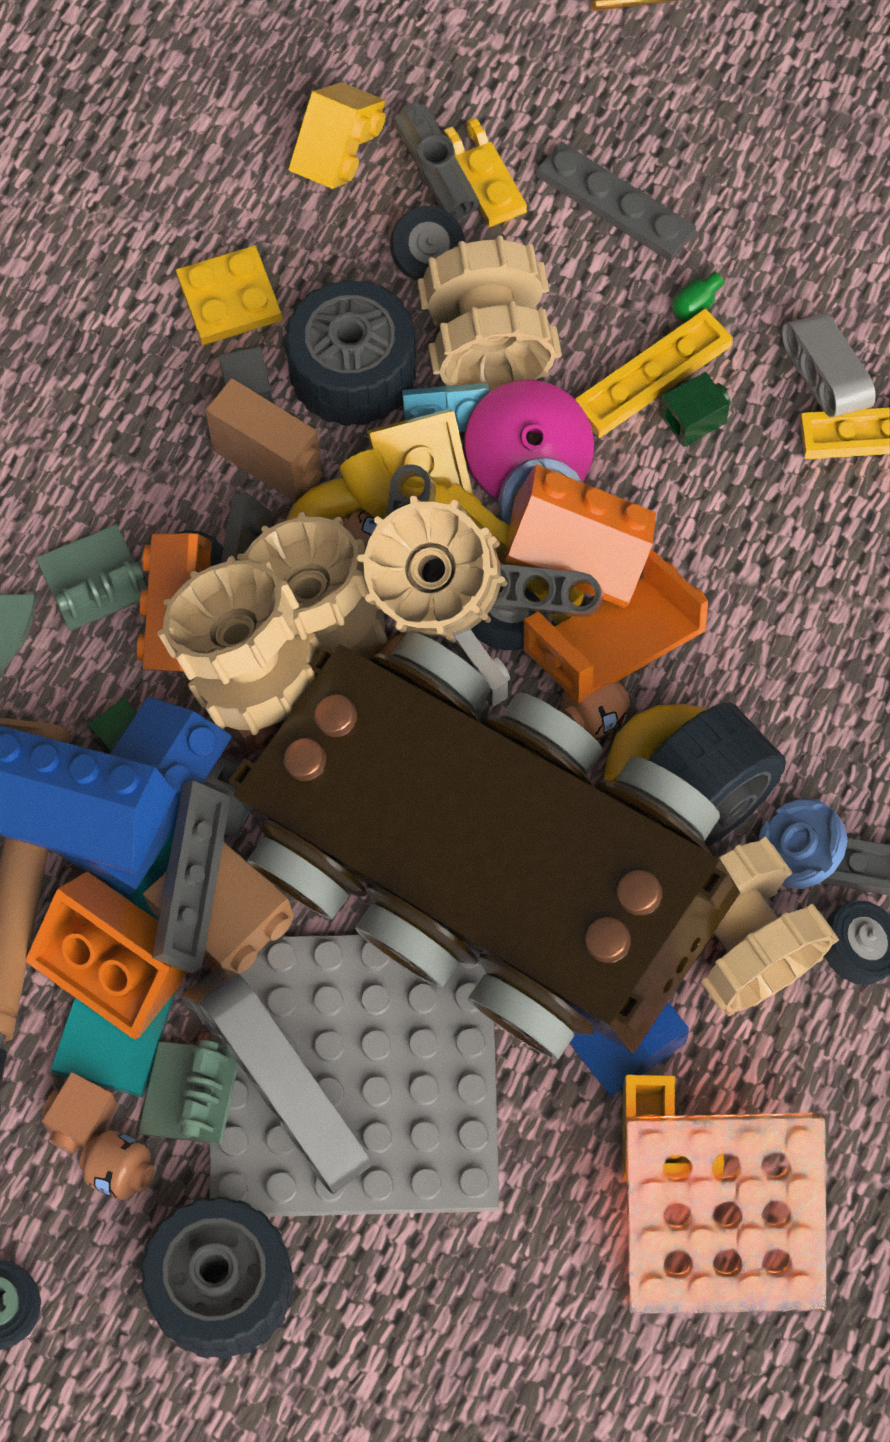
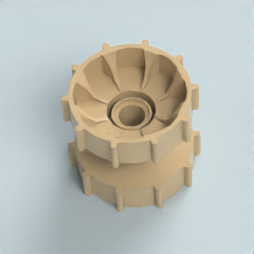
M498 236L495 240H480L471 243L460 241L458 243L459 246L446 251L437 258L428 259L429 266L425 271L424 278L418 279L417 283L422 309H428L433 317L434 326H440V332L437 334L435 343H430L428 347L433 374H440L445 386L488 382L491 392L495 388L512 381L537 380L541 377L550 376L549 369L553 366L555 358L561 357L562 353L557 327H550L545 309L537 311L536 306L540 302L543 293L549 292V285L544 262L537 261L533 244L524 246L513 241L503 240V236Z
M411 496L410 504L396 509L383 520L378 516L374 518L377 527L369 538L365 554L357 556V560L364 565V577L370 593L365 597V600L371 605L376 604L379 610L396 620V629L403 633L413 631L430 637H446L448 641L455 643L456 635L472 629L482 620L486 623L491 622L488 613L496 602L500 586H507L508 584L507 580L501 576L500 562L495 550L500 543L495 537H492V533L488 528L484 527L480 530L470 518V515L465 510H461L462 506L457 500H452L451 504L448 505L434 501L421 502L416 496ZM440 559L445 565L443 577L437 582H426L422 575L424 565L429 560Z
M300 512L298 518L283 521L271 528L263 526L261 528L263 533L252 542L244 554H238L237 559L257 563L267 559L279 581H287L299 603V607L293 610V625L291 628L293 634L299 635L302 640H305L307 634L314 633L322 647L325 645L335 651L338 645L342 644L368 660L372 658L379 646L385 645L388 642L384 632V614L386 613L379 610L376 604L371 605L365 600V597L370 593L364 577V565L357 560V556L359 554L364 555L366 551L363 539L355 540L350 531L345 528L341 517H336L334 520L322 517H307L305 512Z
M230 556L227 562L211 566L199 573L192 571L190 573L192 578L182 585L171 599L163 601L166 612L163 620V629L158 631L157 635L169 655L177 659L189 680L194 678V681L189 682L188 686L201 708H206L215 725L221 729L230 727L237 730H250L253 735H257L259 729L275 725L288 718L317 677L310 664L322 649V646L314 633L307 634V638L302 640L299 635H294L291 631L293 610L299 607V603L287 581H279L267 559L257 563L248 560H235L234 556Z
M767 837L743 846L739 844L732 851L719 857L739 889L740 894L710 938L712 939L716 936L727 954L715 961L716 965L711 969L708 976L701 980V983L719 1010H724L728 1017L751 1006L755 1007L760 1002L793 984L795 980L805 974L816 963L821 962L832 945L839 941L837 935L814 904L789 914L786 912L780 918L777 917L767 900L778 893L777 890L784 883L785 879L792 874V871Z

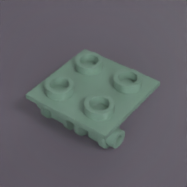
M117 524L36 557L69 632L140 602L142 589H147L140 566L137 561H134Z
M200 1040L199 1045L159 1041L138 1134L222 1144L238 1069V1063L228 1048L218 1047V1043L208 1040Z

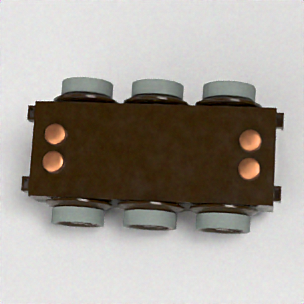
M407 632L391 655L377 653L372 657V661L342 644H339L335 651L324 645L310 664L317 677L255 764L244 758L228 780L236 789L233 795L258 820L257 823L265 836L247 862L276 887L327 919L334 918L348 898V895L369 896L373 904L370 905L355 927L356 931L393 961L438 988L444 987L459 965L458 962L467 964L478 963L484 968L486 974L483 975L468 997L469 1002L505 1031L547 1057L558 1060L574 1037L573 1033L592 1036L595 1031L634 1054L740 894L739 889L721 859L712 855L704 842L720 818L719 811L705 796L683 779L665 768L640 757L630 758L615 782L600 780L596 782L595 788L592 787L587 775L603 753L601 745L591 734L567 715L532 695L522 692L517 693L501 717L486 715L481 719L480 723L475 712L491 691L489 683L479 672L455 653L420 633Z

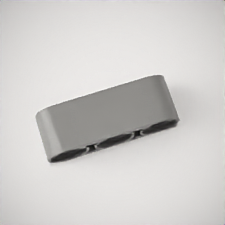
M822 313L783 324L782 340L785 351L828 417L833 418L874 406L876 394L873 381L829 314Z

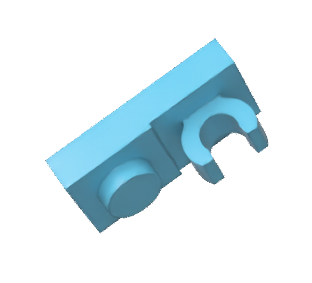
M487 382L402 390L404 418L408 420L451 408L455 413L458 431L463 432L466 430L468 420L477 404L490 392L489 384Z

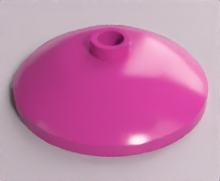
M517 380L495 388L477 404L466 426L464 453L468 468L477 484L489 496L498 501L505 478L513 468L526 460L547 458L563 462L574 470L581 482H583L592 463L594 438L590 422L584 410L571 395L547 382ZM528 432H536L541 438V443L536 446L529 444L526 434Z

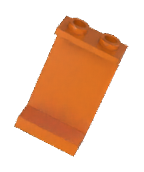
M651 549L644 565L643 578L638 580L631 601L626 608L603 600L602 607L597 613L588 617L573 616L555 627L541 613L536 612L524 619V651L579 704L586 696L610 683H616L705 632L708 600L699 588L693 587L678 573L672 563L664 561Z

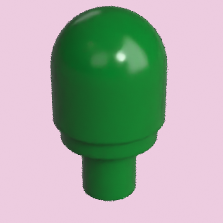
M713 271L703 281L699 279L689 281L672 299L671 307L674 315L679 320L687 322L704 309L709 310L712 307V303L716 300L714 293L725 284L723 278Z

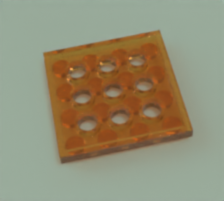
M823 1113L626 1117L630 1314L826 1310L825 1116ZM781 1153L788 1158L789 1164L783 1174L769 1176L762 1171V1162L769 1154ZM722 1154L736 1156L740 1161L737 1172L729 1177L716 1175L712 1171V1164L718 1156ZM672 1155H683L691 1162L688 1173L680 1178L667 1176L663 1172V1164L667 1158ZM772 1201L785 1203L789 1207L787 1218L778 1224H770L763 1220L762 1211L768 1203ZM732 1202L740 1208L739 1217L734 1223L721 1225L713 1219V1211L720 1203ZM673 1203H683L691 1209V1216L685 1224L673 1226L668 1224L663 1218L666 1208ZM773 1249H781L789 1254L787 1266L777 1272L769 1271L762 1265L765 1254ZM723 1250H732L740 1255L738 1267L731 1272H720L713 1266L715 1256ZM674 1251L686 1252L692 1258L690 1267L682 1273H671L664 1267L665 1258Z

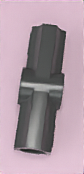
M414 102L404 106L399 114L394 116V126L418 167L420 181L429 187L439 207L451 213L457 221L469 217L479 207V198L455 157L453 143L449 138L443 136L426 104L420 105Z

